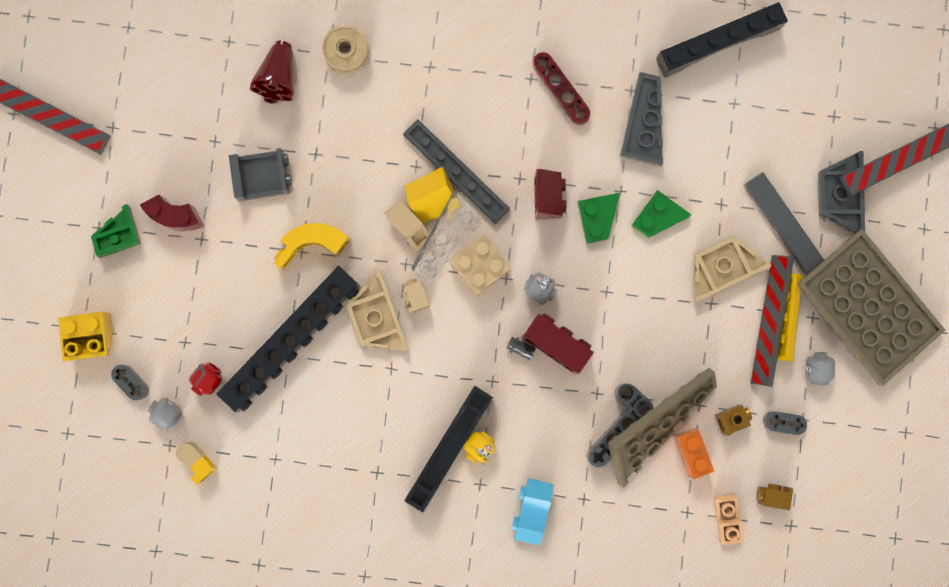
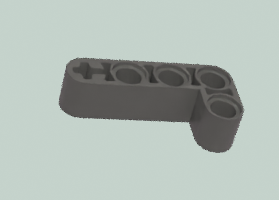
M623 383L615 389V397L627 409L588 450L587 460L595 467H603L612 458L610 452L603 451L600 455L602 460L600 462L598 460L593 462L595 458L593 453H600L603 450L600 447L601 444L610 450L607 438L612 434L619 435L625 431L622 428L624 419L629 418L634 423L645 416L648 411L654 409L651 401L632 384ZM624 387H628L631 390V396L628 399L621 397L620 393ZM640 402H644L647 405V411L644 414H639L637 411V406Z

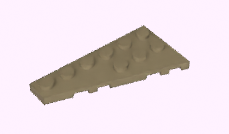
M707 368L702 373H699L693 380L680 387L677 392L665 398L661 404L648 411L645 416L632 423L625 431L616 435L608 442L617 482L620 486L624 488L629 483L626 479L634 471L638 473L643 468L641 464L646 457H653L675 433L673 428L679 421L685 422L689 417L690 409L694 405L699 406L717 387L715 372L712 369Z

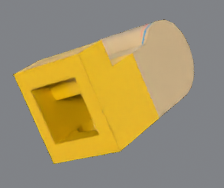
M188 442L178 446L176 457L179 461L186 463L195 473L191 479L196 485L204 481L217 469L195 443Z

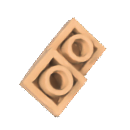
M736 494L714 497L721 544L744 542L742 521L739 518L738 497Z

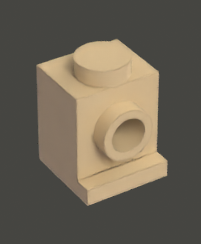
M412 279L403 283L406 292L402 294L406 305L411 304V308H408L410 314L431 307L421 280L417 282L416 279Z

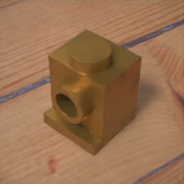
M736 405L715 414L723 435L729 436L751 426V412L747 407L744 408L743 405ZM736 415L740 418V422L737 424L733 420Z
M768 483V487L759 486L756 493V498L759 500L758 504L790 511L794 488L783 486L782 489V486Z

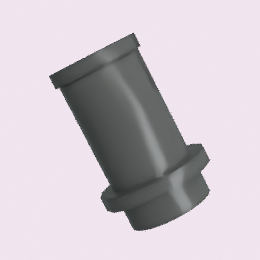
M511 337L506 347L510 350V353L515 352L528 360H531L533 352L536 350L535 347L520 341L519 337Z

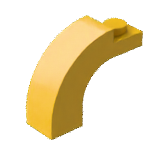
M304 224L292 229L283 236L280 241L286 245V248H281L277 252L274 264L280 269L285 270L296 254L302 248L309 245L323 246L336 256H339L351 239L337 228L327 224Z

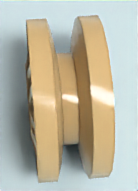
M341 25L334 27L323 40L322 50L324 57L330 67L340 74L349 75L358 72L369 59L370 51L366 38L359 29L353 26ZM346 46L351 47L350 52L341 53L342 48Z

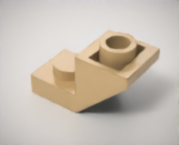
M401 199L384 213L395 229L404 236L416 252L433 239L422 222Z

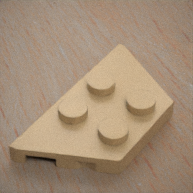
M735 236L694 255V302L697 303L771 267V264L759 257L750 247L743 245V242Z
M379 271L346 304L360 346L408 351L409 349L382 272Z

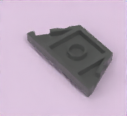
M859 151L818 172L819 215L854 233L860 229L865 231L864 190L848 197L839 177L864 165L863 151Z

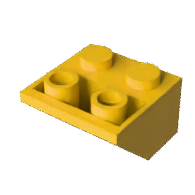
M95 312L58 317L63 362L109 355L113 336L110 313Z

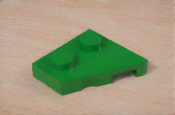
M657 190L631 226L647 238H650L689 218L691 214Z
M619 193L577 202L586 244L608 240L620 196Z
M128 204L121 207L123 210L116 217H111L101 229H98L91 236L98 258L141 244L132 211Z

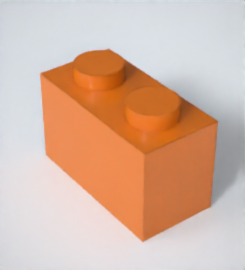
M693 428L673 436L690 478L696 479L715 472L699 429Z

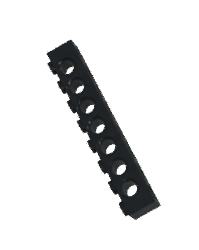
M338 265L216 395L234 412L246 411L253 403L251 399L256 394L258 396L267 389L266 383L271 378L275 380L283 372V365L286 362L290 364L298 356L297 351L301 346L304 348L308 346L314 339L312 335L317 330L320 332L329 323L327 319L332 314L334 316L343 309L342 303L347 298L351 300L358 293L357 287L359 284ZM340 287L341 295L338 298H332L330 295L332 288ZM324 303L326 311L323 314H317L315 311L316 305ZM308 318L311 326L308 330L304 331L301 329L300 323L303 319ZM293 334L296 341L293 346L289 347L286 345L285 339L288 335ZM274 350L280 353V359L276 363L270 359V354ZM259 366H262L265 370V375L261 379L255 375V370ZM244 382L250 388L246 395L240 391V386Z

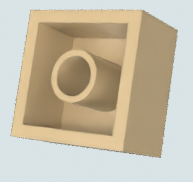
M485 234L449 260L450 264L476 297L511 271L509 264Z

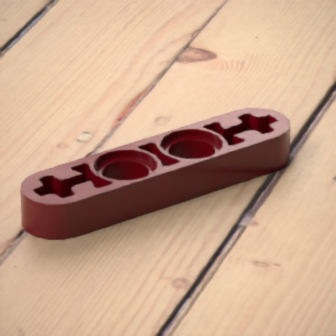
M538 53L533 60L534 70L571 121L577 125L585 124L590 117L589 107L548 53ZM539 59L542 61L547 60L546 66L549 69V73L546 76L544 75L547 71L543 65L538 66ZM552 75H558L561 78V83L554 86L550 83L549 78ZM570 92L573 94L574 100L566 103L562 100V94ZM576 102L579 103V104H577L576 108H577L580 112H582V111L585 112V114H584V119H582L581 117H579V118H576V117H575L576 114H577V111L575 110V108H574L573 106L576 104Z

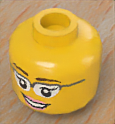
M482 430L480 433L473 432L463 446L467 452L465 457L474 464L478 461L486 463L496 450L494 444L496 440Z

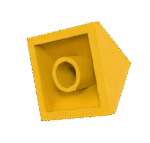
M444 167L405 185L407 203L423 225L461 207Z

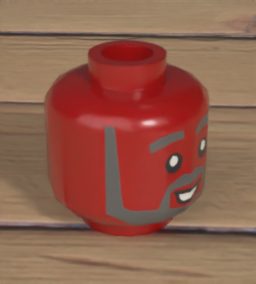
M210 362L199 364L189 378V382L192 385L191 390L200 396L203 394L212 395L223 380L221 376L222 371Z

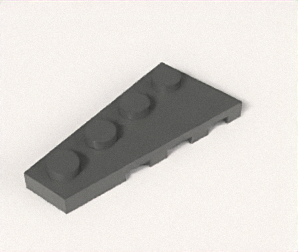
M639 72L620 156L662 166L660 76Z

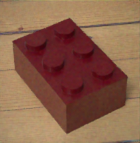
M544 313L541 316L538 314L522 338L573 374H580L594 353L590 350L592 346L583 339L576 340L573 338L572 335L574 333L566 327L562 326L559 328L554 325L555 320Z

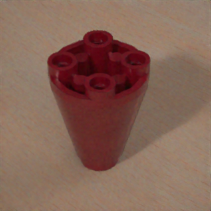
M279 40L275 42V45L271 47L250 84L249 89L264 97V101L267 103L275 104L277 101L293 100L292 45L286 41Z

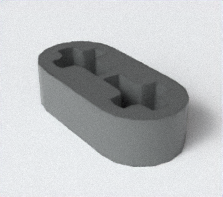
M117 365L113 368L111 373L113 381L130 399L142 400L148 395L149 389L147 384L129 365ZM119 370L127 371L125 373V376L129 379V381H127L124 378L119 379ZM131 384L142 387L140 389L141 395L133 394L135 389Z
M770 411L763 418L764 426L771 431L800 435L807 429L806 419L800 415ZM774 415H776V419L783 420L782 425L775 424L773 427V424L769 423V419L774 418ZM797 418V422L801 423V427L796 428V431H794L795 428L793 426L787 425L788 421L795 422Z

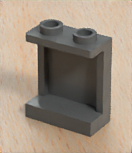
M277 148L273 152L239 156L238 154L229 155L233 192L236 200L244 201L290 194L289 188L292 187V179L290 174L287 175L286 166H289L288 154H284L281 148Z

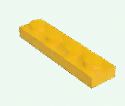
M791 274L777 361L794 362L801 292L797 283L802 279L801 274Z

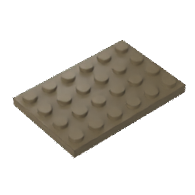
M863 229L853 234L797 283L801 292L879 386H884L946 331Z

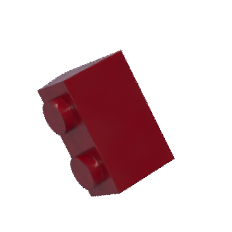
M536 169L534 175L535 219H561L563 213H566V200H562V192L566 191L565 178L562 179L561 172Z

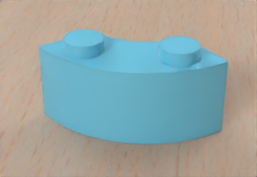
M528 478L526 486H521L519 499L522 500L518 517H514L511 529L515 530L514 540L540 545L544 535L554 484Z

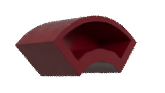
M157 195L139 204L152 220L167 228L177 231H192L204 227L196 208L189 203L182 206L171 205L166 198Z

